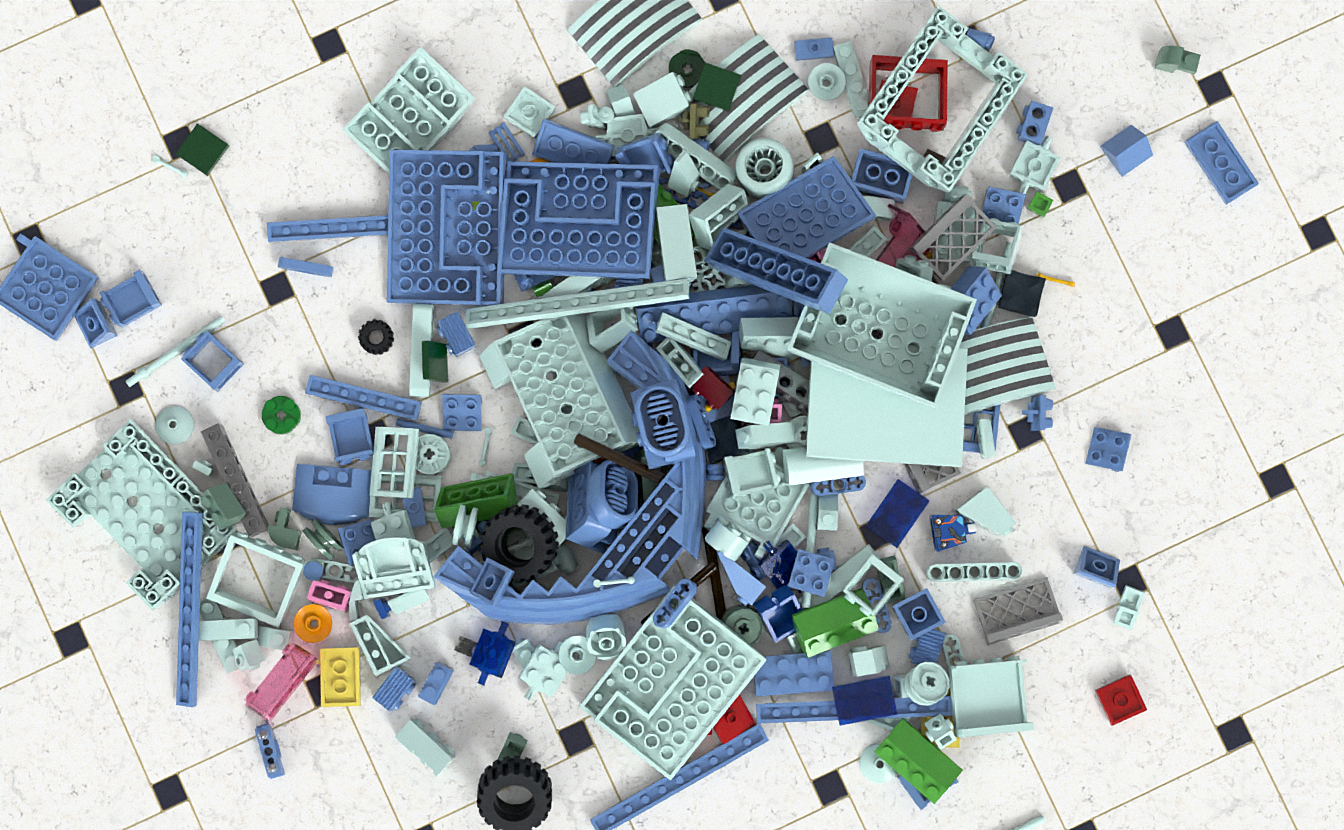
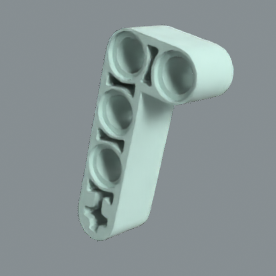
M569 276L539 299L585 293L595 286H603L609 283L613 278Z

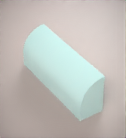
M687 204L656 207L665 281L687 278L689 282H692L697 278Z
M806 447L783 450L784 480L789 485L862 476L863 461L806 457Z

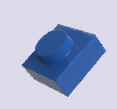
M380 598L373 602L381 619L391 616L389 613L391 608L387 600L383 601Z

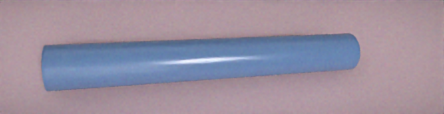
M399 418L396 422V426L419 429L420 432L452 439L454 434L452 431Z

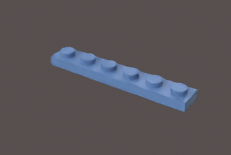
M313 375L309 376L305 394L415 421L418 420L422 402Z

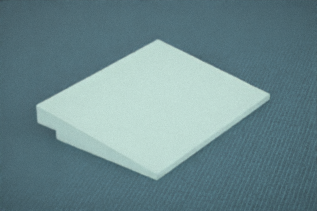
M908 345V350L911 353L918 352L917 345ZM958 349L936 409L811 361L806 457L962 467L968 349Z
M676 583L579 706L592 716L596 723L670 781L767 660L766 657L694 598L689 601L669 628L657 627L653 623V616L675 588ZM676 598L671 602L672 609L678 607L679 601ZM661 616L662 622L664 623V616Z

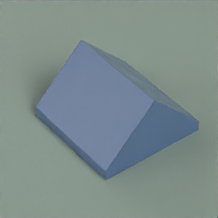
M1130 125L1100 146L1121 177L1153 156L1147 136L1133 125Z
M90 299L75 313L74 317L90 349L118 336L102 303L97 299Z
M1084 546L1073 574L1108 588H1114L1117 584L1120 560Z
M487 557L469 593L497 607L515 571Z

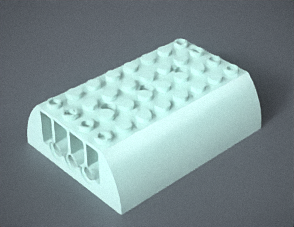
M829 242L821 264L837 269L848 281L830 314L804 305L787 352L936 409L977 299ZM839 315L845 317L846 323L843 325L837 324L835 317ZM880 330L882 338H873L872 331ZM916 344L919 349L918 352L911 353L908 350V345Z

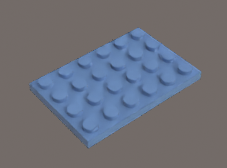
M835 156L830 157L788 182L781 190L766 195L737 213L740 221L753 239L807 259L827 248L829 242H837L876 218V214Z

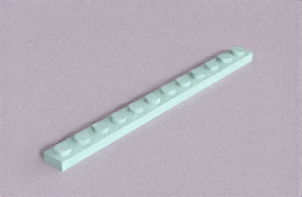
M686 278L466 309L465 326L467 329L689 299V281Z

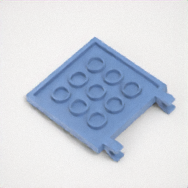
M20 233L16 240L27 246V248L0 286V305L51 339L57 341L100 278L36 236L30 240Z

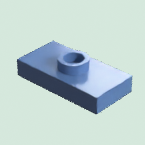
M832 38L797 40L794 42L796 61L834 58Z
M421 487L414 488L413 498H403L404 510L408 512L412 528L427 525Z

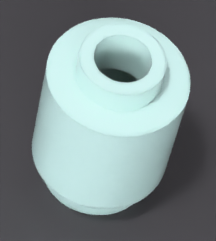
M954 186L949 193L944 191V202L955 203L963 194H968L972 198V191H969V187Z
M567 544L559 547L555 552H557V558L560 562L558 565L560 572L565 571L568 574L575 571V566L578 565V562L571 548H568Z

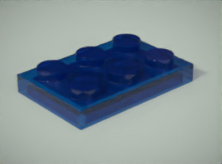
M897 479L865 527L895 548H898L930 500Z
M890 676L831 687L839 726L897 715Z

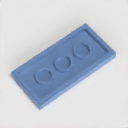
M544 118L532 155L553 163L609 164L615 145Z
M1218 121L1185 141V144L1226 205L1259 184Z

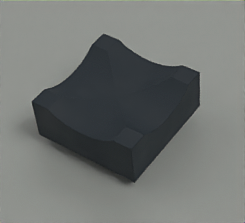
M1011 270L1010 274L1006 273L998 308L1036 317L1046 278L1023 274L1015 270Z
M731 416L710 423L716 439V446L708 449L710 463L721 461L724 457H734L749 452V449L738 448L735 430L743 428L741 421L730 419Z

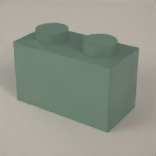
M226 482L207 488L201 497L203 506L208 510L213 522L220 530L239 524L246 514Z

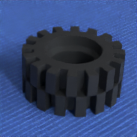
M372 319V321H367L365 325L363 324L361 330L359 329V343L368 353L382 355L383 352H388V349L393 346L394 333L386 322ZM374 330H379L383 333V340L379 344H372L369 340V335Z

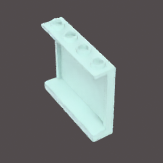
M1019 656L1008 657V661H1002V658H990V662L987 663L984 662V659L973 660V664H967V661H957L955 666H948L955 737H972L1034 730L1033 722H1027L1022 663H1027V660H1020Z

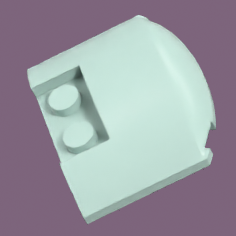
M400 536L385 537L367 543L352 555L364 599L436 587L426 547L422 541Z

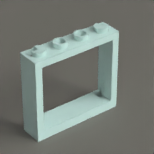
M234 531L230 535L206 598L279 628L284 621L307 560L298 556V553L291 554L286 552L281 546H271L261 538H251L246 532ZM235 543L295 567L278 613L218 589Z

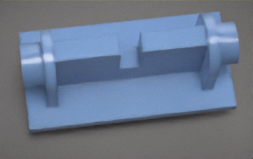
M752 540L741 553V558L749 566L751 575L760 581L772 573L765 558L759 561L754 556L758 545Z

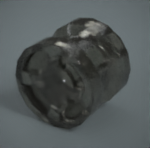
M460 635L458 638L459 643L455 646L454 650L472 657L473 647H476L477 642Z

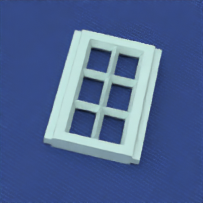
M376 427L369 496L413 498L419 429ZM385 434L395 435L394 450H384ZM399 435H408L407 451L397 450ZM384 454H393L392 470H382ZM397 455H406L405 471L395 470ZM382 474H392L390 490H381ZM395 475H405L403 491L394 490Z
M382 474L381 482L391 483L392 474ZM415 474L414 488L419 487V485L434 486L433 497L423 496V500H433L432 511H425L426 521L438 522L434 508L442 486V476ZM395 475L394 490H398L399 484H404L405 475ZM370 496L369 517L381 518L385 515L383 507H377L378 496ZM392 497V513H397L399 511L404 510L397 508V498Z

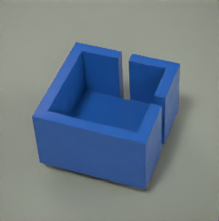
M786 584L773 591L771 597L766 595L753 603L767 633L775 643L795 632L792 614L803 611L795 594Z

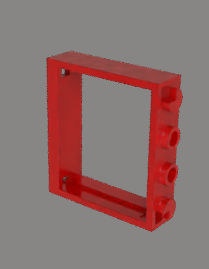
M872 55L869 65V105L876 96V70L893 71L902 57ZM925 58L916 73L938 74V119L886 116L883 121L888 125L891 124L897 130L910 128L913 131L925 129L932 132L944 131L947 124L948 60Z

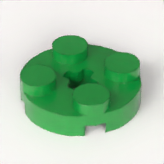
M286 396L273 397L265 402L262 409V421L265 427L275 434L283 435L292 432L301 420L299 406L295 401ZM280 410L286 413V417H283V420L276 417Z

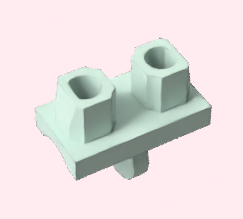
M593 104L588 105V111L580 113L581 122L584 125L588 124L590 128L598 127L604 130L607 129L606 123L613 120L614 112L607 106L599 108Z

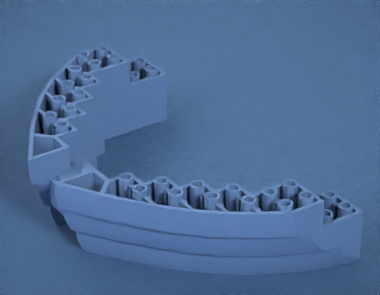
M632 330L607 359L608 366L637 389L677 378L694 446L695 458L669 464L673 468L577 588L563 577H560L550 590L536 580H532L522 593L511 584H508L498 606L494 607L469 593L484 564L466 549L458 546L437 571L434 578L492 620L518 624L555 625L582 622L599 615H609L628 610L665 596L671 588L661 581V578L684 550L697 561L699 560L705 516L706 458L705 450L700 443L686 401L687 397L691 396L685 382L669 363ZM663 416L657 424L660 426L667 425L668 418ZM630 576L635 578L633 584L619 583L601 585L600 587L593 585V582L597 579L608 581L628 579Z

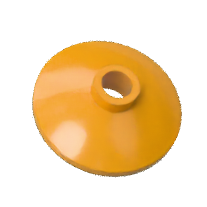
M306 605L295 615L294 630L297 636L305 642H320L327 638L332 630L333 621L331 614L321 605ZM312 620L317 621L316 627L311 626Z

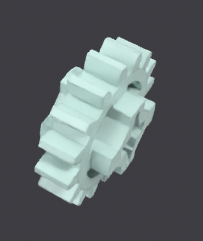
M701 264L702 270H696L698 276L695 281L697 283L693 284L694 288H699L696 292L705 291L701 284L706 285L709 290L728 288L727 281L732 278V276L724 274L726 280L721 278L719 271H716L709 264L707 267ZM712 270V273L703 276L705 272ZM712 278H716V281L719 283H715V286H712L710 281Z

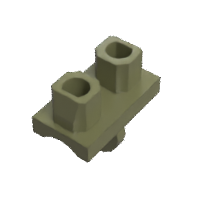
M691 103L690 111H684V118H678V122L684 123V130H689L690 123L689 138L709 135V125H700V117H709V107L700 106L699 103Z

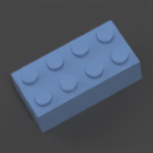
M824 651L809 658L804 653L764 656L767 658L766 662L754 675L756 696L834 690L831 651Z

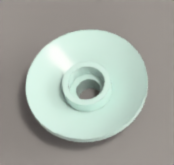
M831 63L817 65L810 72L808 78V86L811 93L818 99L825 101L839 97L846 85L843 71ZM829 81L830 85L824 86L823 82Z
M168 407L158 415L156 420L158 436L169 444L185 442L190 438L194 430L192 415L182 407ZM173 421L176 422L175 428L170 427V423Z
M569 637L559 648V662L563 669L571 674H584L595 664L596 655L588 651L586 637ZM574 652L578 653L577 659L573 658Z
M874 744L866 748L862 753L860 769L869 781L885 783L891 780L897 771L874 752L880 745ZM879 760L883 761V766L881 768H878L876 766V763Z

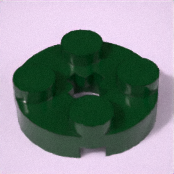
M685 49L671 58L669 73L680 74L685 82L683 87L692 88L699 82L705 61L698 52ZM686 64H689L690 68L693 69L689 73H685L682 70V67H686Z

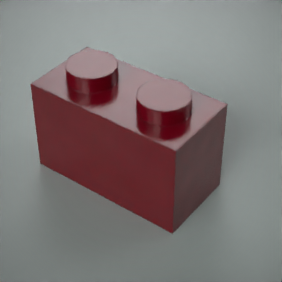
M707 365L701 370L703 375L692 385L691 389L698 396L702 395L706 398L705 402L709 407L719 410L736 391Z

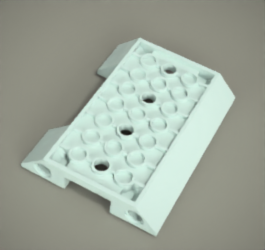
M586 313L542 319L492 342L479 355L494 389L512 382L533 428L538 443L524 457L539 490L574 475V469L601 457L574 444V439L578 433L620 453L639 445L636 434L640 432L639 426H634L633 413L612 368L608 366L607 357L604 352L601 353L589 342ZM540 339L542 341L541 345L536 348L532 347V341ZM550 372L557 374L556 379L553 381L547 380V375ZM569 405L572 407L571 413H562L564 406Z
M129 419L102 445L105 449L79 474L73 473L46 501L72 528L92 516L143 568L139 569L126 584L153 611L180 590L182 512L203 513L201 568L228 543L230 535L238 528L233 525L220 530L213 522L208 510L202 504L201 497L204 493L132 419ZM105 469L111 471V477L107 480L102 477V472ZM132 496H135L138 500L137 505L134 507L128 504V500ZM159 523L164 526V531L161 534H157L154 530L155 526Z

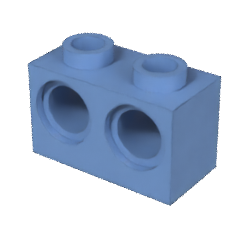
M1031 101L1029 106L1025 105L1022 116L1025 117L1024 121L1019 123L1016 131L1019 134L1017 140L1022 142L1028 140L1036 145H1041L1053 107ZM1032 111H1038L1041 118H1035L1032 115ZM1027 128L1033 129L1034 132H1035V135H1034V136L1028 135L1027 132H1026V129H1027Z

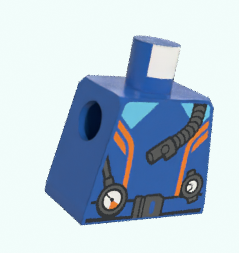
M962 515L929 516L935 552L966 543V535L976 533L975 522L964 523Z

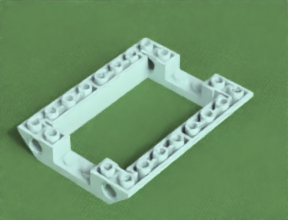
M938 5L857 124L869 143L922 183L949 193L1028 76V73L999 51L991 55L965 35L968 27ZM937 40L995 83L942 164H939L938 160L930 154L925 158L896 137L899 130L883 121Z

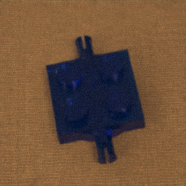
M787 539L776 548L773 547L769 540L765 541L767 544L763 543V547L768 551V554L757 565L776 589L785 584L788 586L797 555L796 549Z
M501 621L498 632H492L484 628L469 663V665L478 668L481 672L478 684L485 686L488 675H494L499 678L503 677L516 641L509 639L505 635L509 625L506 622Z

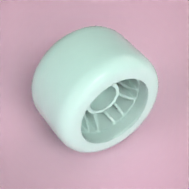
M760 138L749 142L741 149L736 160V174L744 191L753 198L761 199L768 194L781 190L788 182L793 180L794 164L790 152L782 143L770 138ZM765 169L771 170L768 174H761Z

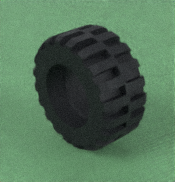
M522 504L520 507L512 505L498 512L486 523L483 528L485 531L481 533L480 540L483 541L480 544V551H484L482 555L483 561H486L488 557L515 571L510 582L515 580L516 583L529 582L539 577L552 565V561L557 556L555 551L559 548V542L555 541L558 538V532L553 531L554 523L552 521L548 522L546 519L548 516L545 513H538V508L533 507L529 509V505ZM517 527L523 529L531 536L535 548L531 559H519L509 552L505 544L507 529Z
M507 756L503 757L502 761L497 759L493 762L492 766L488 765L485 768L484 773L481 774L479 779L477 807L479 808L480 816L482 818L485 817L484 821L488 825L492 824L495 830H532V827L537 828L541 825V820H546L548 812H550L552 807L551 778L548 777V772L544 768L541 769V764L538 762L532 763V759L527 757L521 759L520 756H514V758ZM517 785L529 790L533 796L525 803L509 804L501 800L497 793L504 787Z

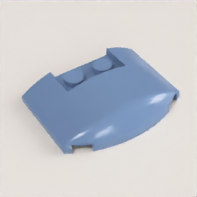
M297 464L292 510L308 520L313 521L317 519L322 524L345 525L355 523L362 518L366 519L369 517L372 470Z

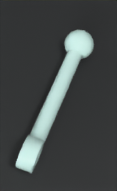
M157 155L153 156L152 160L154 163H160L180 173L182 177L188 176L186 170L174 167L161 160Z
M490 427L485 429L486 437L482 457L479 460L481 467L486 465L489 436L492 434Z
M630 576L628 577V579L600 581L597 579L593 582V585L595 587H600L601 585L608 584H633L635 582V578Z

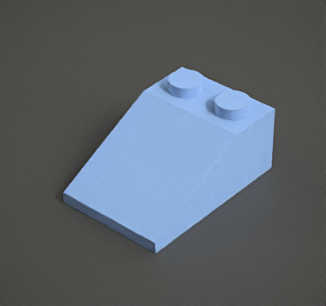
M719 551L717 556L735 594L738 596L736 599L744 606L747 604L751 606L766 586L733 560L724 556L723 552Z

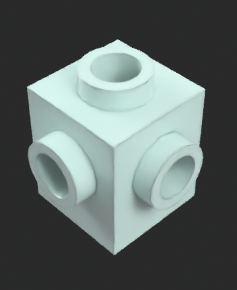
M939 714L924 723L928 730L925 734L930 742L935 741L940 750L957 740L952 732L954 726L949 718L945 720Z

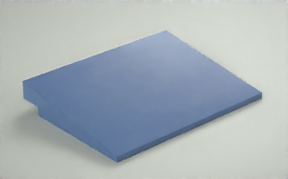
M390 150L387 303L504 304V274H498L497 271L507 153L450 150ZM472 201L480 202L477 205L476 210H474Z
M507 161L506 178H504L497 273L650 279L660 176L659 166Z

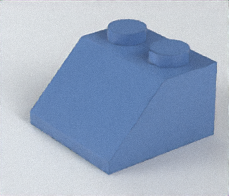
M927 588L892 606L896 617L911 641L946 623Z

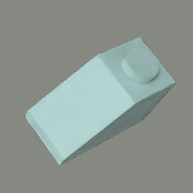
M683 150L676 158L667 187L688 197L692 191L695 192L698 188L699 182L697 180L700 173L686 150Z
M838 494L818 496L816 530L837 531Z
M258 625L257 641L259 646L290 651L294 631Z

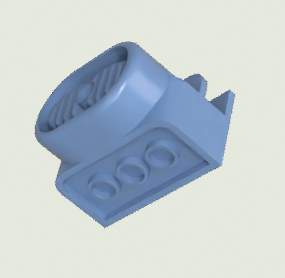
M677 378L647 385L634 392H630L635 413L632 414L634 426H639L640 430L639 433H636L639 446L644 447L649 469L694 459V446ZM666 416L668 418L667 425H658L657 418Z
M605 460L601 464L590 461L574 469L575 474L568 477L565 539L602 554L606 552L607 544H612L615 541L617 532L626 526V523L634 517L638 510V480L635 473L610 460Z

